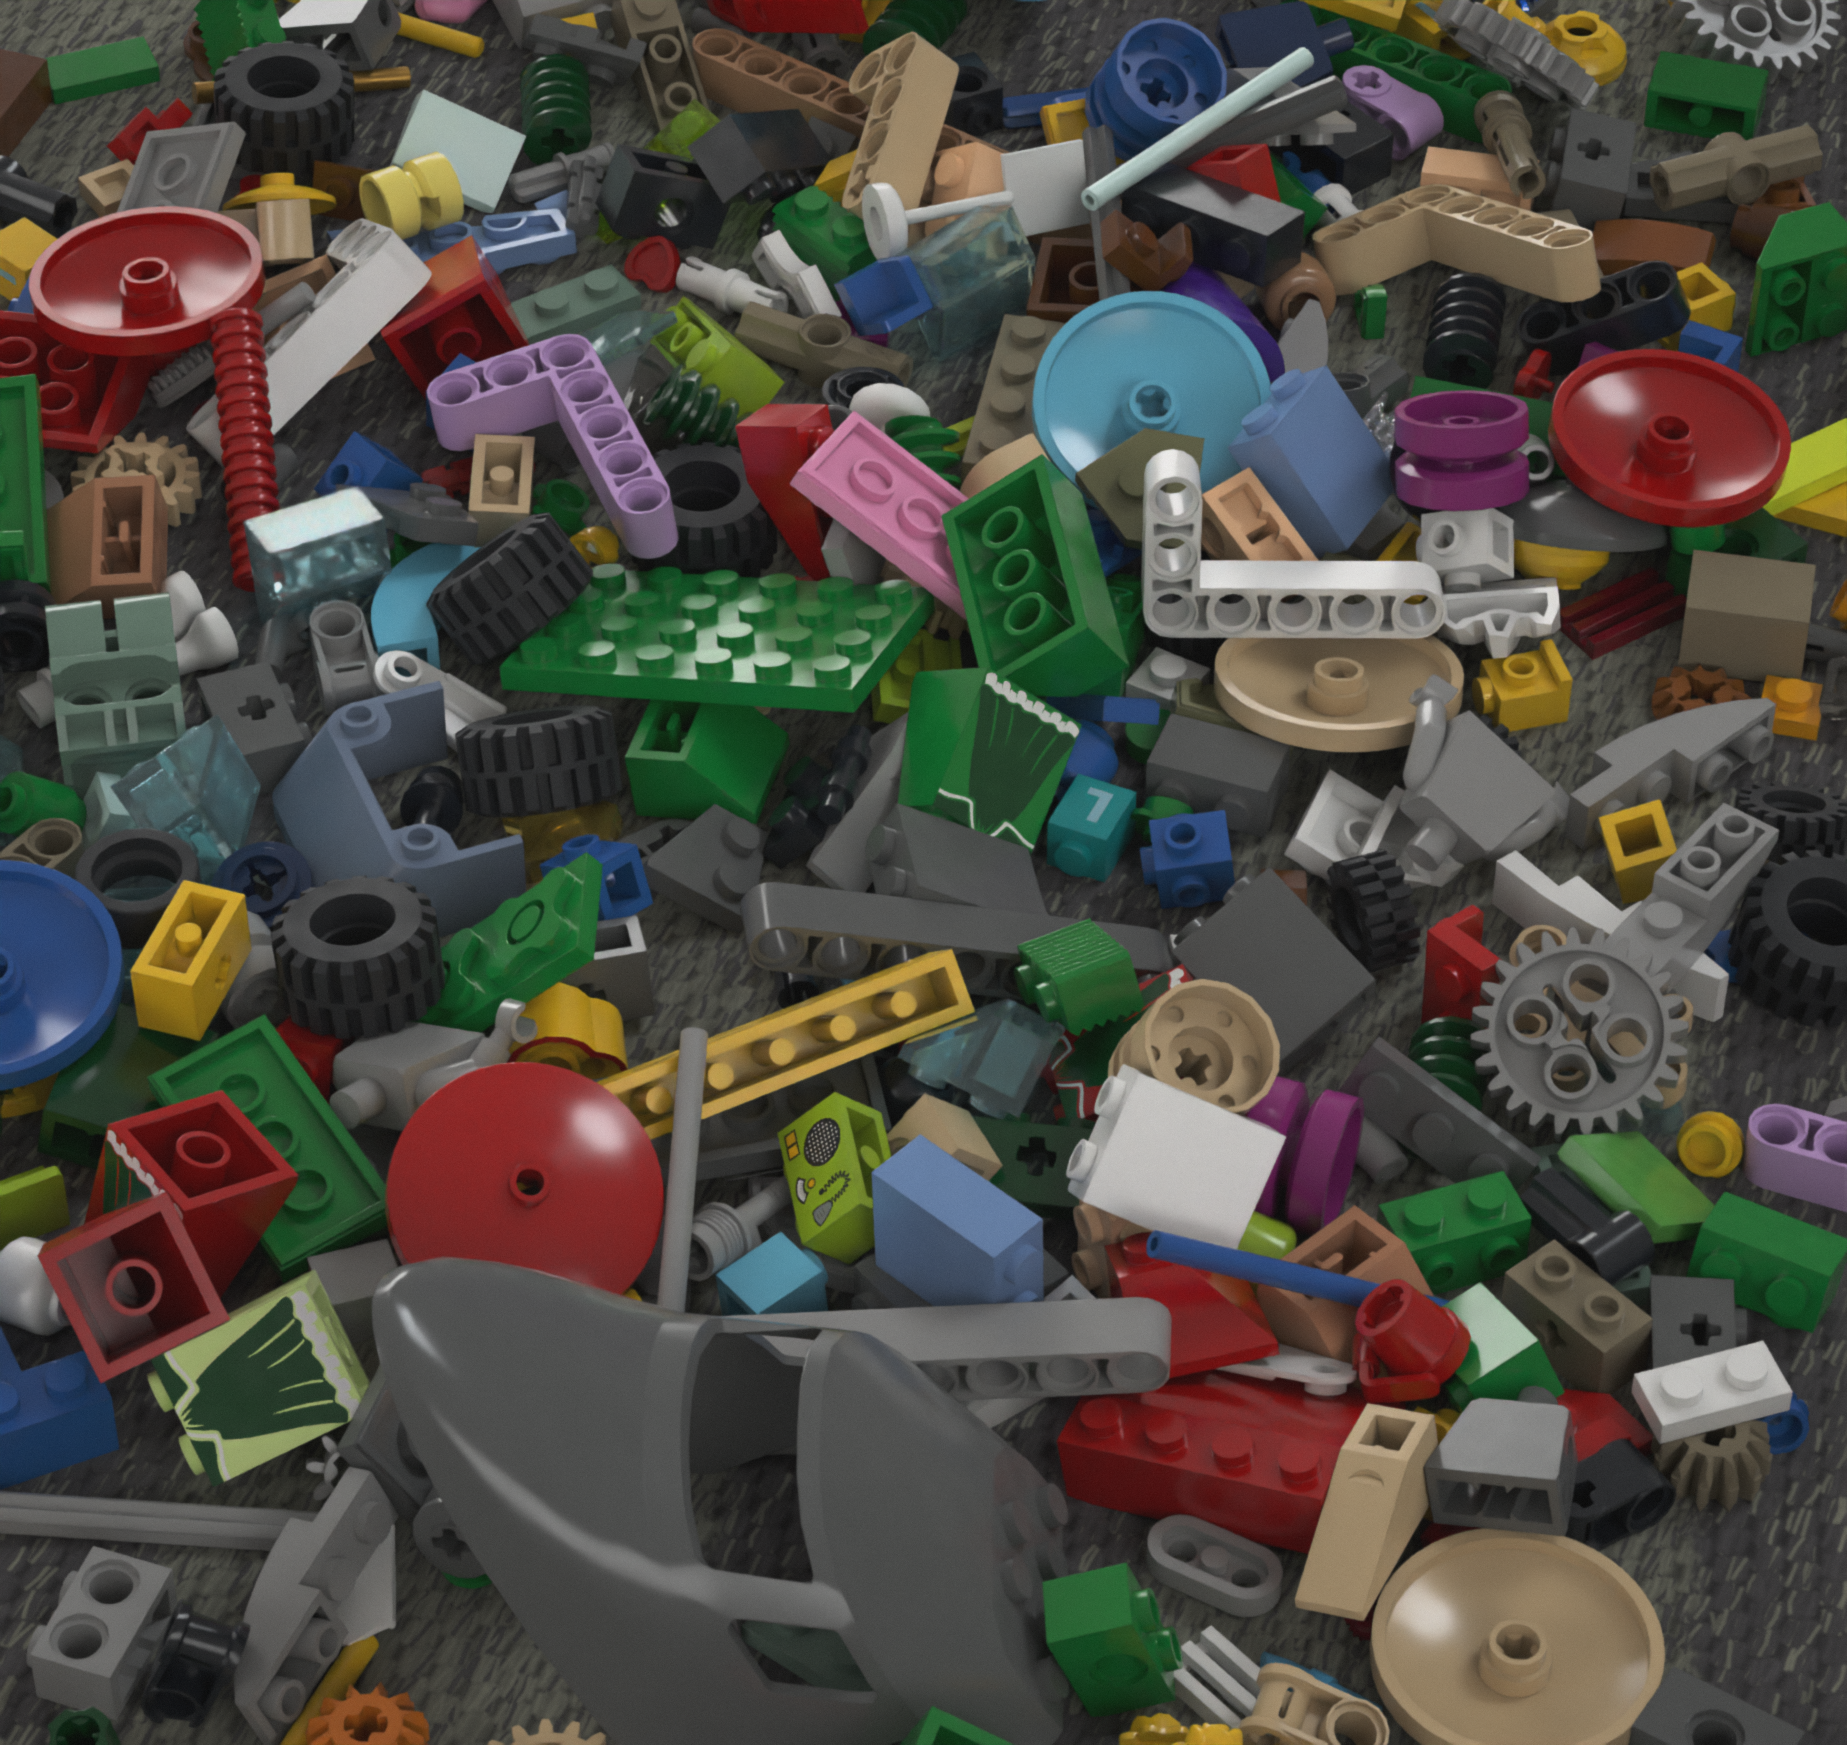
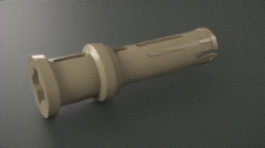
M1503 90L1489 92L1479 99L1473 113L1474 122L1482 135L1483 144L1490 154L1498 155L1514 195L1519 197L1520 192H1522L1523 199L1534 198L1545 188L1546 177L1530 144L1532 138L1530 122L1525 117L1522 105L1514 94Z

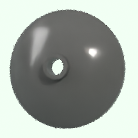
M1567 476L1566 480H1555L1530 485L1529 492L1523 499L1506 506H1501L1498 510L1514 520V539L1545 546L1586 551L1633 552L1658 549L1669 543V532L1666 525L1645 522L1614 511L1588 496Z

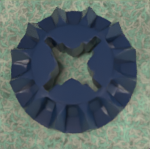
M273 841L252 843L233 852L221 863L211 885L212 887L245 894L247 911L259 915L268 928L272 927L275 916L282 914L281 908L289 900L299 899L301 892L314 887L311 870L304 856L289 845ZM255 875L259 876L261 882L265 881L269 887H272L273 900L267 902L256 894L254 888L256 884L253 879Z

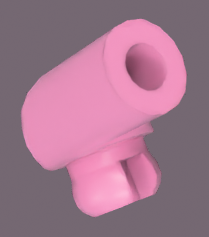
M415 0L414 6L417 15L422 20L440 23H464L488 0Z

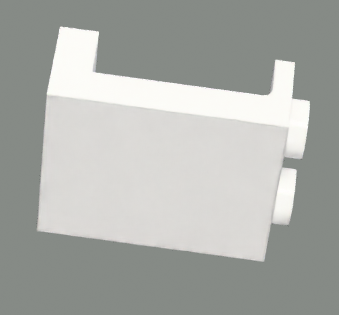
M1123 1064L1117 1077L1109 1076L1099 1091L1094 1109L1095 1114L1099 1115V1118L1089 1140L1082 1139L1070 1157L1066 1171L1067 1177L1071 1179L1068 1191L1087 1204L1151 1231L1159 1230L1237 1249L1286 1136L1268 1125L1247 1116L1242 1117Z

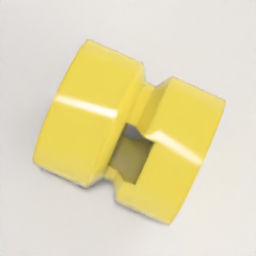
M437 151L405 162L402 170L393 165L368 173L361 177L359 183V196L365 218L393 229L402 240L418 235L421 227L431 231L458 222L462 219L464 213V200L457 175L447 158Z

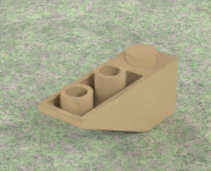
M1369 1403L1366 1405L1341 1447L1295 1597L1296 1608L1364 1621L1430 1505L1424 1466L1438 1446L1434 1415Z

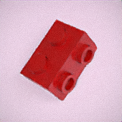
M1475 905L1468 906L1450 918L1440 920L1434 927L1427 930L1421 1024L1434 1018L1448 1016L1466 1018L1472 1021L1473 1007L1492 1006L1480 995L1483 982H1492L1500 985V979L1496 973V963L1500 958L1482 946L1484 912Z

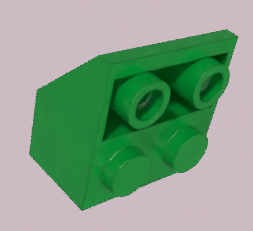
M1830 202L1778 216L1756 266L1745 351L1750 357L1773 350L1783 351L1791 345L1823 336L1832 337L1841 331L1847 330V221Z
M650 699L625 755L636 815L696 820L716 804L732 814L749 821L751 824H757L790 745L788 733L753 706Z

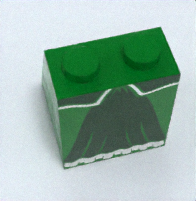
M989 667L916 672L911 687L897 803L1026 847L1031 856L1082 724Z

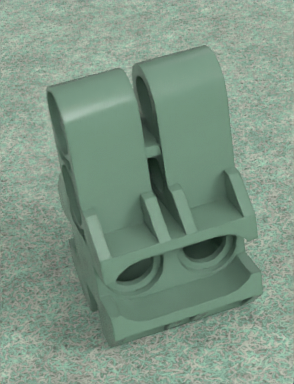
M169 592L113 598L117 630L105 631L101 600L45 606L54 710L64 785L71 787L78 796L84 798L96 772L120 775L126 793L191 786L192 776Z

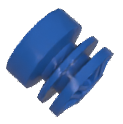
M1164 17L1142 21L1124 35L1111 57L1105 61L1086 91L1085 115L1089 126L1098 128L1103 124L1108 126L1113 133L1115 156L1125 162L1129 161L1224 98L1227 87V70L1221 54L1204 33L1186 22Z

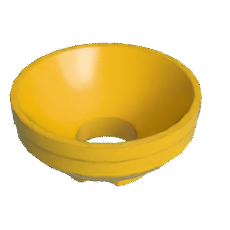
M1579 10L1570 15L1561 14L1546 24L1544 35L1551 41L1550 45H1553L1556 49L1576 61L1580 67L1586 70L1585 73L1595 78L1594 82L1598 83L1599 87L1618 79L1624 72L1627 65L1626 44L1623 38L1609 24L1599 19V15ZM1572 34H1582L1588 36H1575Z
M1514 539V568L1525 579L1556 578L1558 589L1562 590L1580 589L1581 583L1597 574L1609 562L1610 552L1551 547Z

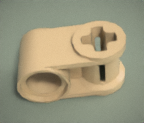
M1269 1663L1261 1667L1256 1681L1260 1692L1252 1714L1241 1720L1238 1727L1243 1734V1745H1341L1336 1739L1335 1733L1346 1735L1356 1745H1387L1390 1733L1386 1717L1378 1707L1369 1701L1359 1699L1325 1684L1300 1668L1282 1663ZM1292 1688L1293 1692L1287 1691V1689Z

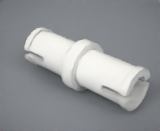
M690 256L686 258V263L694 268L682 263L677 272L676 286L679 290L714 302L717 310L731 315L734 311L742 314L750 301L784 313L788 311L789 301L785 293L750 281L747 273L735 268L725 271L702 262L699 258Z

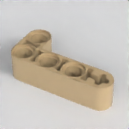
M915 32L907 33L871 52L858 64L849 81L848 88L850 93L870 107L842 199L843 207L860 219H863V190L867 184L877 182L888 183L896 190L905 211L918 208L959 72L958 64Z
M310 199L257 202L256 209L217 212L239 222L255 236L260 245L264 267L281 264H304L314 259Z

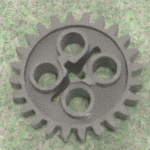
M1443 0L1433 17V21L1439 24L1438 27L1449 33L1448 36L1456 44L1482 60V65L1489 71L1506 78L1510 84L1518 89L1521 85H1524L1535 94L1550 102L1557 103L1559 101L1568 108L1572 106L1575 109H1582L1584 111L1599 89V84L1594 82L1595 78L1585 73L1586 70L1580 67L1576 61L1556 49L1553 45H1550L1551 41L1541 32L1523 23L1516 17H1513L1510 21L1490 7L1478 2L1473 4L1469 0Z
M1669 0L1674 2L1668 13L1669 17L1682 19L1676 30L1677 34L1693 35L1694 37L1689 47L1691 51L1705 48L1709 52L1707 56L1709 60L1718 61L1720 59L1726 63L1769 70L1768 84H1773L1779 73L1783 77L1793 80L1799 70L1807 73L1811 72L1816 62H1823L1839 33L1835 28L1841 19V15L1833 12L1838 0Z
M1574 926L1569 927L1566 945L1557 946L1553 937L1545 931L1542 932L1541 952L1535 954L1522 942L1517 945L1516 955L1519 963L1517 968L1508 962L1498 960L1496 963V973L1503 983L1502 985L1492 982L1482 983L1480 995L1492 1006L1473 1007L1472 1021L1489 1029L1472 1033L1470 1045L1471 1048L1489 1051V1053L1475 1061V1070L1477 1074L1482 1075L1496 1073L1497 1076L1487 1086V1095L1489 1098H1495L1509 1093L1511 1097L1506 1105V1117L1510 1119L1524 1109L1531 1112L1528 1132L1534 1134L1547 1120L1554 1123V1137L1557 1142L1562 1141L1569 1126H1577L1579 1135L1592 1134L1593 1125L1599 1124L1602 1125L1606 1133L1617 1134L1618 1118L1622 1116L1632 1125L1639 1128L1643 1122L1642 1110L1639 1106L1641 1103L1659 1111L1663 1107L1664 1098L1656 1085L1667 1088L1677 1087L1679 1075L1666 1064L1686 1062L1688 1049L1671 1041L1688 1036L1689 1022L1680 1019H1670L1671 1016L1683 1009L1684 999L1682 995H1662L1670 985L1672 975L1667 971L1652 977L1649 976L1648 972L1653 960V954L1650 951L1640 955L1634 961L1628 958L1630 938L1625 936L1611 950L1604 947V931L1598 928L1590 944H1581L1579 934ZM1592 978L1599 981L1605 987L1607 993L1598 1001L1583 1002L1572 994L1570 987L1580 979ZM1552 987L1557 992L1566 1013L1577 1030L1583 1032L1589 1028L1592 1029L1591 1051L1600 1060L1602 1065L1614 1074L1616 1080L1613 1083H1607L1603 1080L1597 1071L1592 1056L1589 1054V1050L1579 1038L1567 1041L1568 1021L1562 1011L1544 995L1543 990L1545 988ZM1531 1013L1543 1016L1549 1022L1551 1028L1541 1037L1528 1038L1521 1035L1516 1030L1514 1024L1521 1016ZM1619 1032H1630L1637 1035L1645 1047L1639 1054L1623 1057L1610 1049L1608 1040ZM1574 1067L1581 1070L1587 1076L1589 1082L1580 1091L1565 1092L1554 1085L1552 1076L1562 1068Z

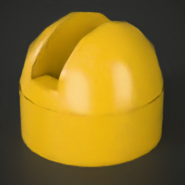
M597 525L587 527L569 539L588 565L590 561L601 565L615 564L618 560V538L606 527Z

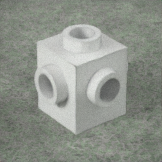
M1494 508L1470 511L1444 510L1421 514V535H1419L1416 541L1417 560L1433 567L1440 576L1444 589L1453 593L1475 592L1481 589V583L1513 579L1514 520Z

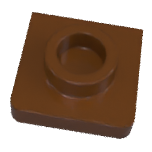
M1117 209L1100 222L1103 259L1145 291H1159L1167 283L1177 281L1186 273L1193 262L1191 232L1182 222L1176 224L1158 240L1145 224L1132 222Z

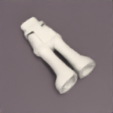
M178 571L168 576L161 584V593L169 592L179 676L198 670L217 669L237 659L239 653L237 641L223 613L216 607L206 610L203 598L196 584L185 571ZM50 666L49 669L43 668L37 671L36 682L16 692L21 707L39 728L56 721Z

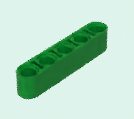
M1286 0L1280 4L1296 2L1298 0ZM1308 4L1316 26L1344 17L1352 32L1354 49L1329 57L1333 67L1332 75L1337 76L1342 81L1346 70L1354 66L1367 65L1382 69L1390 77L1418 92L1427 94L1435 100L1443 114L1444 126L1442 130L1473 142L1483 143L1482 135L1474 122L1473 113L1475 105L1481 97L1492 91L1503 90L1512 93L1511 84L1506 78L1374 25Z

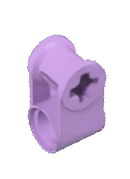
M1354 66L1347 69L1343 74L1342 83L1347 93L1348 102L1394 133L1392 159L1396 161L1405 159L1442 131L1444 119L1441 109L1435 100L1427 94L1410 88L1390 77L1382 69L1374 66Z

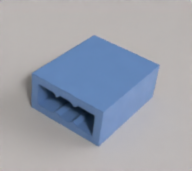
M1327 365L1302 373L1299 369H1294L1276 379L1269 388L1272 394L1265 403L1252 410L1243 418L1241 422L1243 429L1228 446V450L1242 470L1248 467L1251 468L1316 558H1321L1326 551L1334 554L1348 550L1392 494L1393 490L1388 473L1389 459Z
M921 1134L872 1171L876 1266L932 1306L1044 1301L1043 1219Z

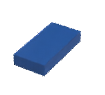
M1081 694L1078 697H1047V704L1072 719L1158 725L1160 703H1156V699Z

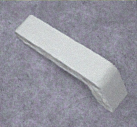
M362 218L356 220L339 233L328 246L326 255L340 268V271L315 295L316 300L298 312L263 346L266 352L264 364L268 370L266 381L269 385V394L267 397L271 403V409L268 414L272 418L273 425L270 431L273 436L429 281L432 275L431 270L393 229ZM215 394L192 417L186 430L223 468L221 461L223 450L220 446L222 433L218 427L220 416L217 412L219 400Z
M1175 449L1161 451L1154 455L1147 463L1144 473L1141 590L1145 623L1151 631L1159 636L1169 638L1417 639L1432 635L1443 625L1446 610L1440 576L1433 567L1423 562L1201 560L1203 501L1198 464L1186 452ZM1172 482L1182 483L1187 486L1181 492L1173 494L1160 490L1162 486ZM1171 538L1180 539L1185 542L1180 547L1174 549H1166L1158 545L1160 542ZM1166 594H1176L1183 597L1178 602L1171 604L1161 603L1157 600ZM1229 594H1237L1244 597L1243 600L1234 604H1226L1219 601L1220 598ZM1293 594L1306 597L1303 601L1296 604H1286L1280 601L1282 598ZM1358 594L1367 597L1366 600L1359 604L1351 605L1342 602L1343 599L1350 595ZM1413 595L1429 597L1421 604L1411 605L1404 603L1405 599Z

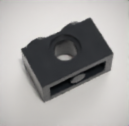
M617 144L595 202L610 229L617 235L631 240H638L641 236H663L671 240L676 248L689 249L692 245L713 249L731 203L723 204L694 158ZM669 198L666 202L660 204L663 200Z

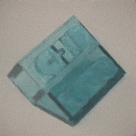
M980 205L893 256L908 255L911 258L934 306L917 316L916 320L933 357L939 362L1000 327L1004 314L1018 316L1027 309L1034 278L1036 258L1012 206Z
M358 486L243 521L259 616L263 625L275 617L296 613L301 608H311L314 610L320 604L329 601L343 600L352 602L374 595L383 579L392 571L384 518Z
M215 715L202 725L187 730L177 742L149 761L134 766L125 777L110 786V788L137 829L151 828L169 832L188 843L199 860L201 884L209 885L212 883L213 877L221 863L236 850L244 847L261 784L225 724L218 715Z
M1007 998L974 1009V1013L910 1037L902 1046L898 1058L911 1064L908 1073L916 1079L939 1089H944L948 1082L970 1093L971 1096L968 1102L978 1110L999 1119H1005L1007 1113L1019 1118L1032 1101L1067 1029L1055 1021L1047 1023L1041 1014Z

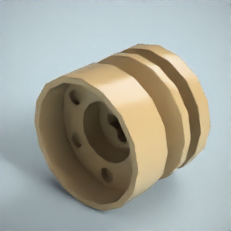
M1198 979L1175 985L1157 999L1143 1014L1141 1020L1131 1027L1130 1031L1120 1039L1109 1060L1108 1077L1111 1075L1117 1077L1121 1066L1125 1064L1149 1077L1244 1117L1246 1113L1252 1110L1268 1094L1279 1072L1280 1043L1271 1019L1253 997L1229 983Z

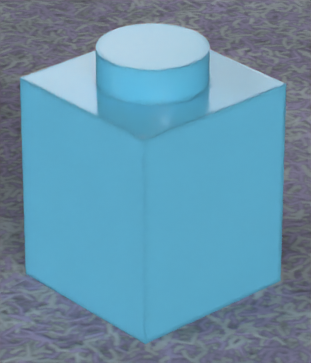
M781 1231L715 1274L723 1316L828 1311L825 1290L828 1274L824 1265L813 1251L808 1248L800 1250Z

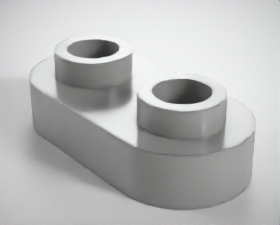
M1191 1515L1166 1517L1157 1522L1148 1534L1146 1563L1151 1575L1160 1583L1229 1614L1240 1617H1255L1265 1614L1278 1603L1282 1590L1283 1569L1278 1557L1268 1548ZM1174 1556H1188L1192 1561L1185 1563L1174 1558ZM1241 1583H1248L1255 1587L1244 1588L1237 1585Z

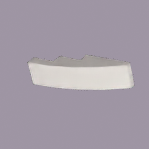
M1516 850L1496 862L1492 904L1525 929L1535 925H1549L1561 930L1567 937L1569 927L1575 926L1581 944H1590L1598 928L1603 929L1606 940L1642 903V901H1639L1620 911L1578 875L1558 886ZM1702 953L1673 989L1677 994L1690 1000L1693 1005V1015L1715 1022L1723 1017L1729 974L1706 954Z

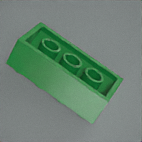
M1043 454L941 516L979 668L989 667L1034 696L1078 697L1129 666L1083 495Z

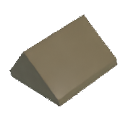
M1693 550L1678 667L1687 671H1693L1697 664L1700 663L1705 671L1714 672L1724 668L1727 678L1765 682L1766 675L1801 680L1810 624L1816 565Z

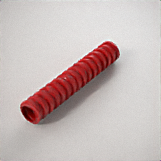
M235 307L216 313L209 322L210 330L213 333L211 337V345L214 349L212 360L216 366L214 379L218 383L215 388V394L219 400L217 412L220 416L218 427L222 433L220 437V446L223 450L221 461L225 467L223 480L227 484L224 489V495L228 501L226 514L230 518L227 523V529L231 535L229 548L233 552L230 563L235 570L232 574V582L235 587L244 591L266 592L285 583L287 575L284 567H282L285 562V555L281 550L284 544L283 537L279 533L282 528V521L278 516L280 503L276 499L279 489L275 482L277 469L273 465L276 459L274 449L272 448L274 436L270 431L273 424L272 418L268 414L271 409V403L267 397L269 394V385L266 381L268 370L264 364L266 360V352L263 347L265 337L263 331H261L263 318L261 314L254 310ZM258 585L269 586L264 588H253Z

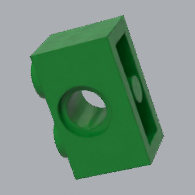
M1127 1562L1042 1582L1046 1644L1091 1717L1109 1716L1176 1700L1174 1671L1183 1668V1655L1178 1635L1173 1626L1164 1627L1162 1625L1158 1603L1153 1590L1150 1587L1145 1589L1140 1587Z

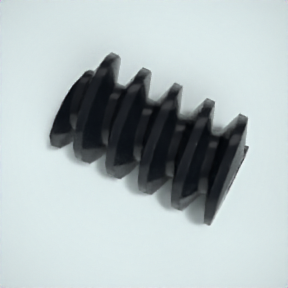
M1465 272L1451 276L1440 284L1434 294L1423 357V370L1426 378L1481 389L1489 387L1494 379L1493 371L1496 368L1506 307V294L1503 287L1496 280L1481 273Z

